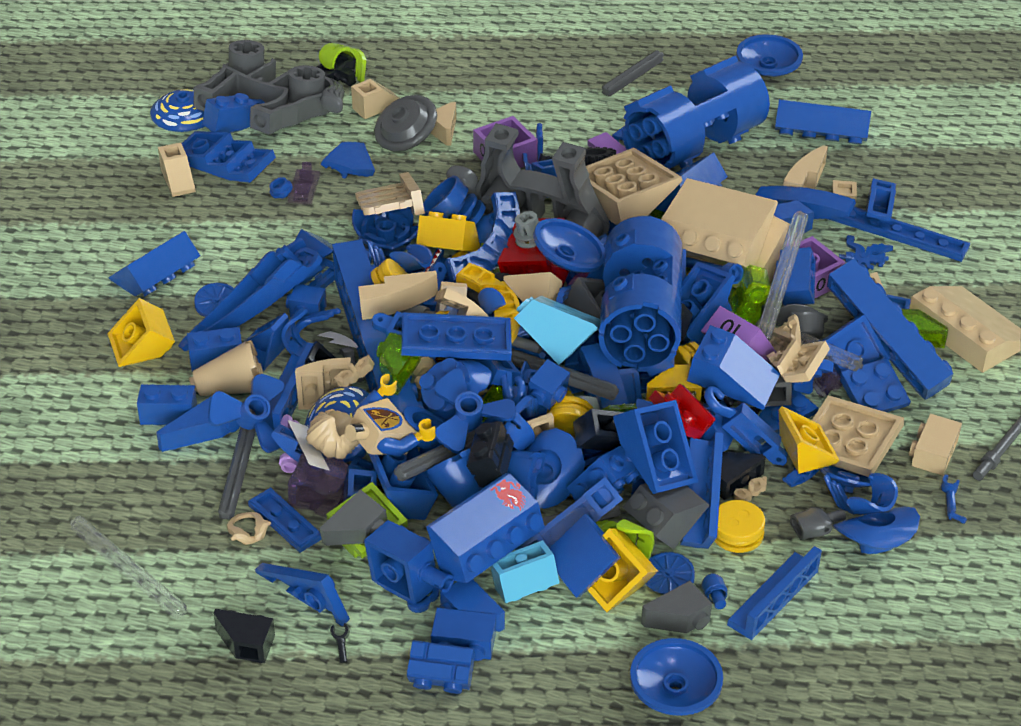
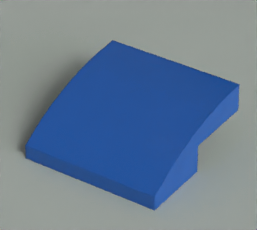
M587 513L549 548L554 554L558 575L576 598L581 597L621 558L602 536L604 532Z

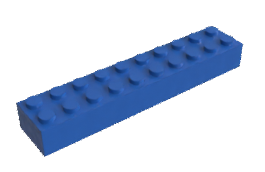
M362 239L332 244L335 283L353 340L358 346L356 350L359 359L370 355L375 363L373 370L365 376L370 393L380 388V379L383 375L390 374V381L386 385H391L397 381V389L394 395H384L382 398H388L402 415L404 409L409 406L423 408L422 401H417L418 391L416 383L410 382L412 381L411 369L409 365L404 364L406 363V357L401 355V347L399 348V346L387 342L386 333L374 329L372 319L362 320L358 286L374 285L371 279V271L376 268L375 264L371 265L372 258L369 248L365 249Z

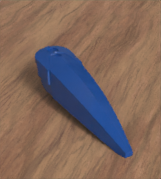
M286 245L278 248L276 252L269 251L236 287L189 333L240 326L271 306L294 286L299 285L321 264L323 257L317 251L308 247L301 248L294 254ZM187 335L178 345L183 351L189 350Z

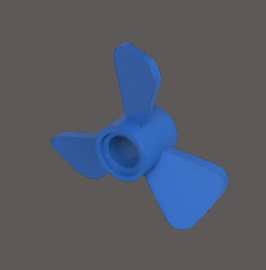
M459 368L448 372L435 385L436 395L455 406V416L436 428V439L455 454L464 451L468 430L477 428L482 423L483 417L502 421H512L515 419L514 401L503 399L483 404L482 398L477 393L467 391L464 373ZM466 409H471V410H474V411H473V412H465L464 410H466Z
M258 374L252 379L251 395L243 403L224 392L217 391L211 396L209 401L208 421L212 426H219L236 420L242 428L256 430L260 446L265 452L272 453L277 451L280 447L271 437L273 429L264 419L270 413L269 401L277 396L284 389L285 385L279 379L265 374ZM249 409L253 410L256 415L252 414Z

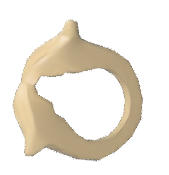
M246 512L232 517L227 524V530L233 535L231 537L232 541L238 540L244 545H249L265 537L271 522L264 520L257 512ZM243 518H254L256 525L254 528L255 535L250 536L243 529L234 526L235 522Z

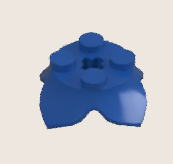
M410 207L382 212L381 215H364L363 210L353 209L352 225L359 236L358 240L362 239L365 249L369 248L368 241H372L374 246H378V248L383 250L384 256L390 258L391 252L405 251L406 246L410 245L411 240L417 237L418 226H413L414 216Z
M446 358L435 364L419 380L423 408L438 417L449 420L455 416V406L436 395L435 385L437 381L451 370L459 368L464 373L467 391L479 394L490 384L492 371L488 367L476 361L458 360L456 358ZM466 409V410H464V411H465V412H473L474 410Z

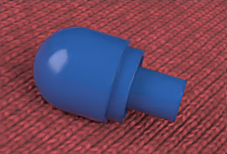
M708 574L702 580L701 587L703 593L710 601L709 595H711L716 609H723L726 607L725 599L728 592L725 582L718 574Z

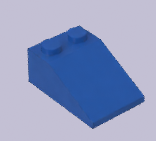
M697 261L682 281L681 303L693 314L683 342H680L682 345L689 342H696L700 345L705 336L701 331L720 306L726 307L735 279L733 274Z
M710 325L693 357L687 381L704 388L714 386L727 397L764 410L780 377V372L737 335Z
M677 400L641 407L613 416L620 444L653 494L699 482Z

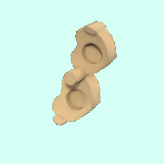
M370 355L359 359L355 366L353 363L348 364L350 370L341 371L334 377V380L339 387H348L372 371L375 363Z
M767 477L751 479L748 489H736L733 500L749 502L752 496H758L761 492L766 491Z

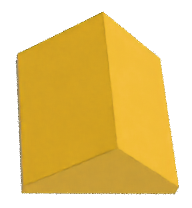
M783 406L780 407L779 430L782 437L781 441L798 474L834 465L839 461L820 424Z

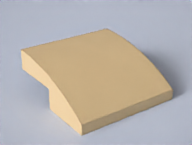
M449 288L437 291L434 301L458 309L457 315L489 317L476 303L466 296Z
M351 357L326 359L296 368L298 410H310L322 395L339 387L334 377L341 371L350 370L348 364L351 363Z

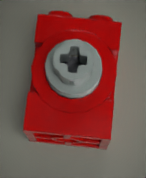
M525 211L515 217L513 233L508 238V248L503 249L498 260L500 272L511 275L551 272L562 280L563 287L569 271L554 265L544 257L537 248L533 238L536 225L540 221L549 218H538L537 214L533 211Z

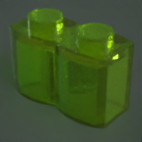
M753 265L747 266L740 281V286L731 297L732 312L753 325L759 320L761 306L767 302L771 293L767 269Z

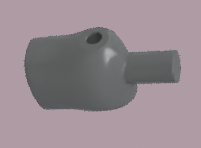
M811 507L790 516V524L800 540L829 534L833 529V523L846 520V514L843 509L826 513L820 507Z

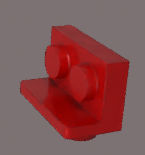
M679 384L672 393L667 392L664 394L655 390L649 397V400L654 405L677 400L684 430L688 437L700 439L715 422V417L684 385Z

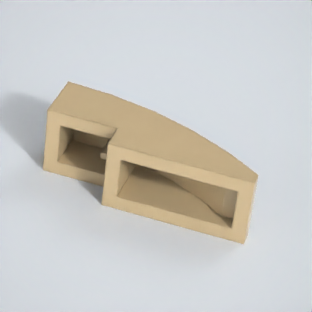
M823 145L802 157L788 172L783 186L816 189L826 164L828 146Z
M436 271L385 276L384 284L358 286L362 320L372 319L377 313L395 314L397 311L407 310L436 296L438 291Z

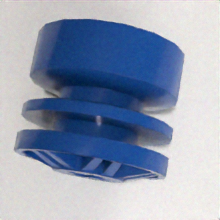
M451 176L441 182L426 197L423 202L425 214L422 215L428 216L429 211L444 213L443 218L451 219L452 214L467 216L466 221L475 222L476 225L483 216L486 206L481 200L477 199L475 194H467L468 187L457 176Z

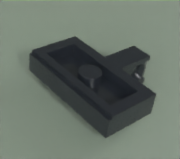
M343 52L337 56L334 69H327L322 64L316 66L322 69L328 78L336 81L340 80L348 86L356 83V73L352 70L356 67V59Z

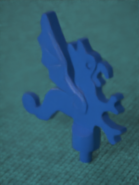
M848 235L846 236V244L855 250V253L846 252V254H839V258L845 259V262H849L854 258L860 265L866 266L867 270H873L874 266L871 264H878V267H883L885 261L889 260L886 252L893 251V246L884 245L883 243L878 245L872 244V246L866 248L865 252V248L862 245L854 243L855 237Z

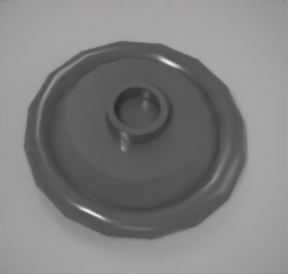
M420 95L404 96L393 101L377 118L374 128L376 141L382 148L393 152L406 151L418 146L430 135L435 127L437 120L436 106L429 98Z

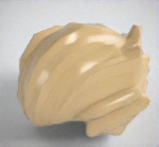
M330 409L325 412H319L310 421L306 440L316 450L323 452L327 459L335 457L337 461L343 460L347 454H351L352 450L360 444L358 441L351 442L346 438L345 429L350 425L353 418L345 412Z

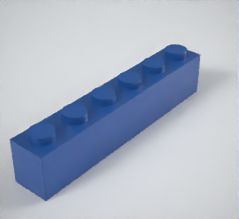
M853 258L829 274L827 287L854 318L865 314L890 361L924 400L950 385L954 374L950 364L936 354L932 343L923 339L919 334L917 326L904 317L900 306L886 296L882 285L873 281L864 265H860Z

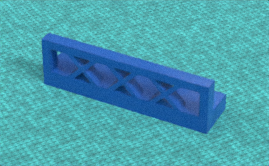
M307 343L301 356L291 355L279 378L285 387L277 396L269 401L270 413L264 419L273 430L281 424L284 415L288 414L292 417L298 404L295 369L305 365V359L314 343Z
M715 432L709 441L694 438L688 440L699 482L687 486L710 506L680 541L682 546L709 549L717 538L724 433Z
M814 546L804 557L794 552L728 619L727 626L752 640L818 572L822 550Z

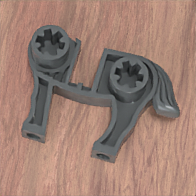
M252 40L232 42L229 45L228 62L223 64L221 70L208 81L194 87V108L201 111L205 110L206 99L216 98L217 96L226 97L243 93L248 95L250 99H262L265 103L256 104L250 108V128L268 135L282 128L297 125L307 119L323 116L329 112H342L345 93L343 86L338 81L326 77L325 72L315 66H296L276 78V60L272 58L267 64L264 63V46Z
M496 123L485 138V155L481 162L479 182L477 175L466 167L451 166L446 173L447 178L457 176L468 187L467 194H475L477 199L485 204V214L494 212L491 201L493 193L516 192L520 214L525 211H533L537 214L538 218H541L545 213L544 200L548 197L552 200L554 218H564V220L576 223L589 230L597 238L609 232V219L590 182V174L585 165L586 148L562 142L552 157L557 177L537 171L522 170L518 166L513 154V143L519 135L518 129Z

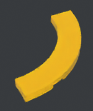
M467 264L456 274V283H466L467 287L477 293H480L484 288H494L502 294L506 305L496 309L493 313L494 317L511 318V342L513 343L520 329V324L514 319L519 314L516 309L520 305L516 294L504 281L501 282L496 279L494 273L475 264Z

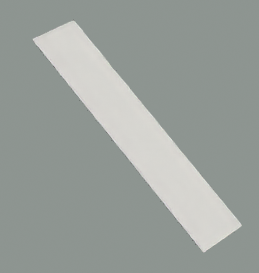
M288 420L308 463L329 470L321 452L316 450L306 440L308 426Z

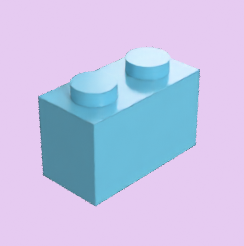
M543 540L510 552L490 566L495 589L505 604L559 584L554 554Z

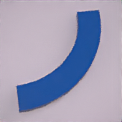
M516 192L493 193L491 201L493 204L494 222L491 234L477 251L459 257L447 258L445 266L450 282L456 283V274L469 263L480 266L490 272L499 266V257L503 249L508 248V238L513 233L515 217L520 214Z

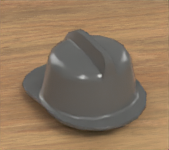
M801 304L782 306L775 311L774 319L784 325V322H788V317L794 314L798 317L801 343L820 342V338L824 334V323L828 321L827 315Z

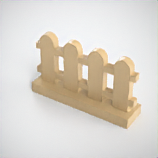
M409 172L399 174L401 183L356 192L355 196L364 215L380 214L410 207L415 215L425 214L421 190Z

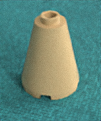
M251 340L245 341L193 370V376L189 377L190 385H195V390L200 396H212L217 391L226 394L251 393L252 379L258 374H263L261 363L258 362L256 357L258 354Z

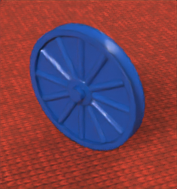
M211 283L203 286L195 295L196 311L201 316L206 317L234 288L224 283Z
M663 552L649 559L658 570L646 583L651 590L666 594L688 581L694 583V567L685 556L674 552Z

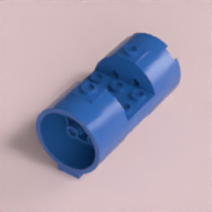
M736 55L690 75L692 83L687 97L681 93L674 92L670 85L625 105L626 114L624 119L626 121L625 128L622 129L626 150L635 148L668 169L677 165L680 168L689 166L694 163L693 158L701 155L700 152L704 147L705 136L719 144L725 141L732 144L741 140L742 134L765 121L770 107L767 87L759 73L750 65L738 61Z
M637 216L626 219L617 224L609 233L605 244L603 270L605 293L601 301L599 345L607 359L620 368L623 365L637 368V372L647 371L650 377L674 367L676 351L681 342L682 241L677 231L670 224L655 217Z

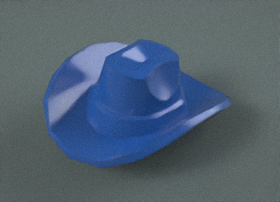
M554 428L542 431L535 437L534 442L524 449V451L546 454L543 471L538 474L536 480L538 487L536 501L539 504V508L542 509L556 506L564 501L571 494L566 487L583 473L585 466L582 449L577 448L576 440L572 435Z
M902 506L886 512L872 513L834 524L833 527L846 537L859 543L861 553L878 554L897 548L909 541L918 530L920 515L914 507Z

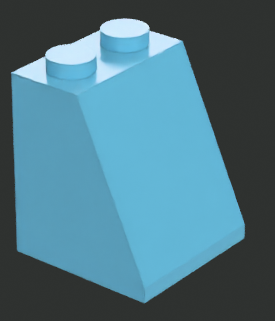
M532 296L529 299L527 298L517 307L516 310L519 314L514 317L558 365L567 360L599 329L600 324L599 318L544 296H539L535 299Z

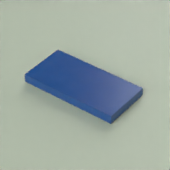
M402 312L401 355L511 361V318Z

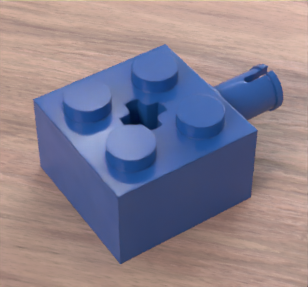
M387 520L364 539L372 581L394 595L416 604L432 592L434 587L443 593L448 592L452 588L454 583L453 576L436 568L431 541L427 538L421 537L404 526H399Z

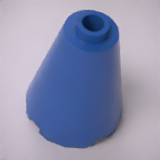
M471 448L425 471L427 478L452 508L483 488L479 487L474 479L475 475H472L466 466Z

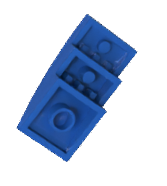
M194 131L181 143L190 167L231 181L250 183L276 158L273 149H254L252 141L233 140L230 132Z

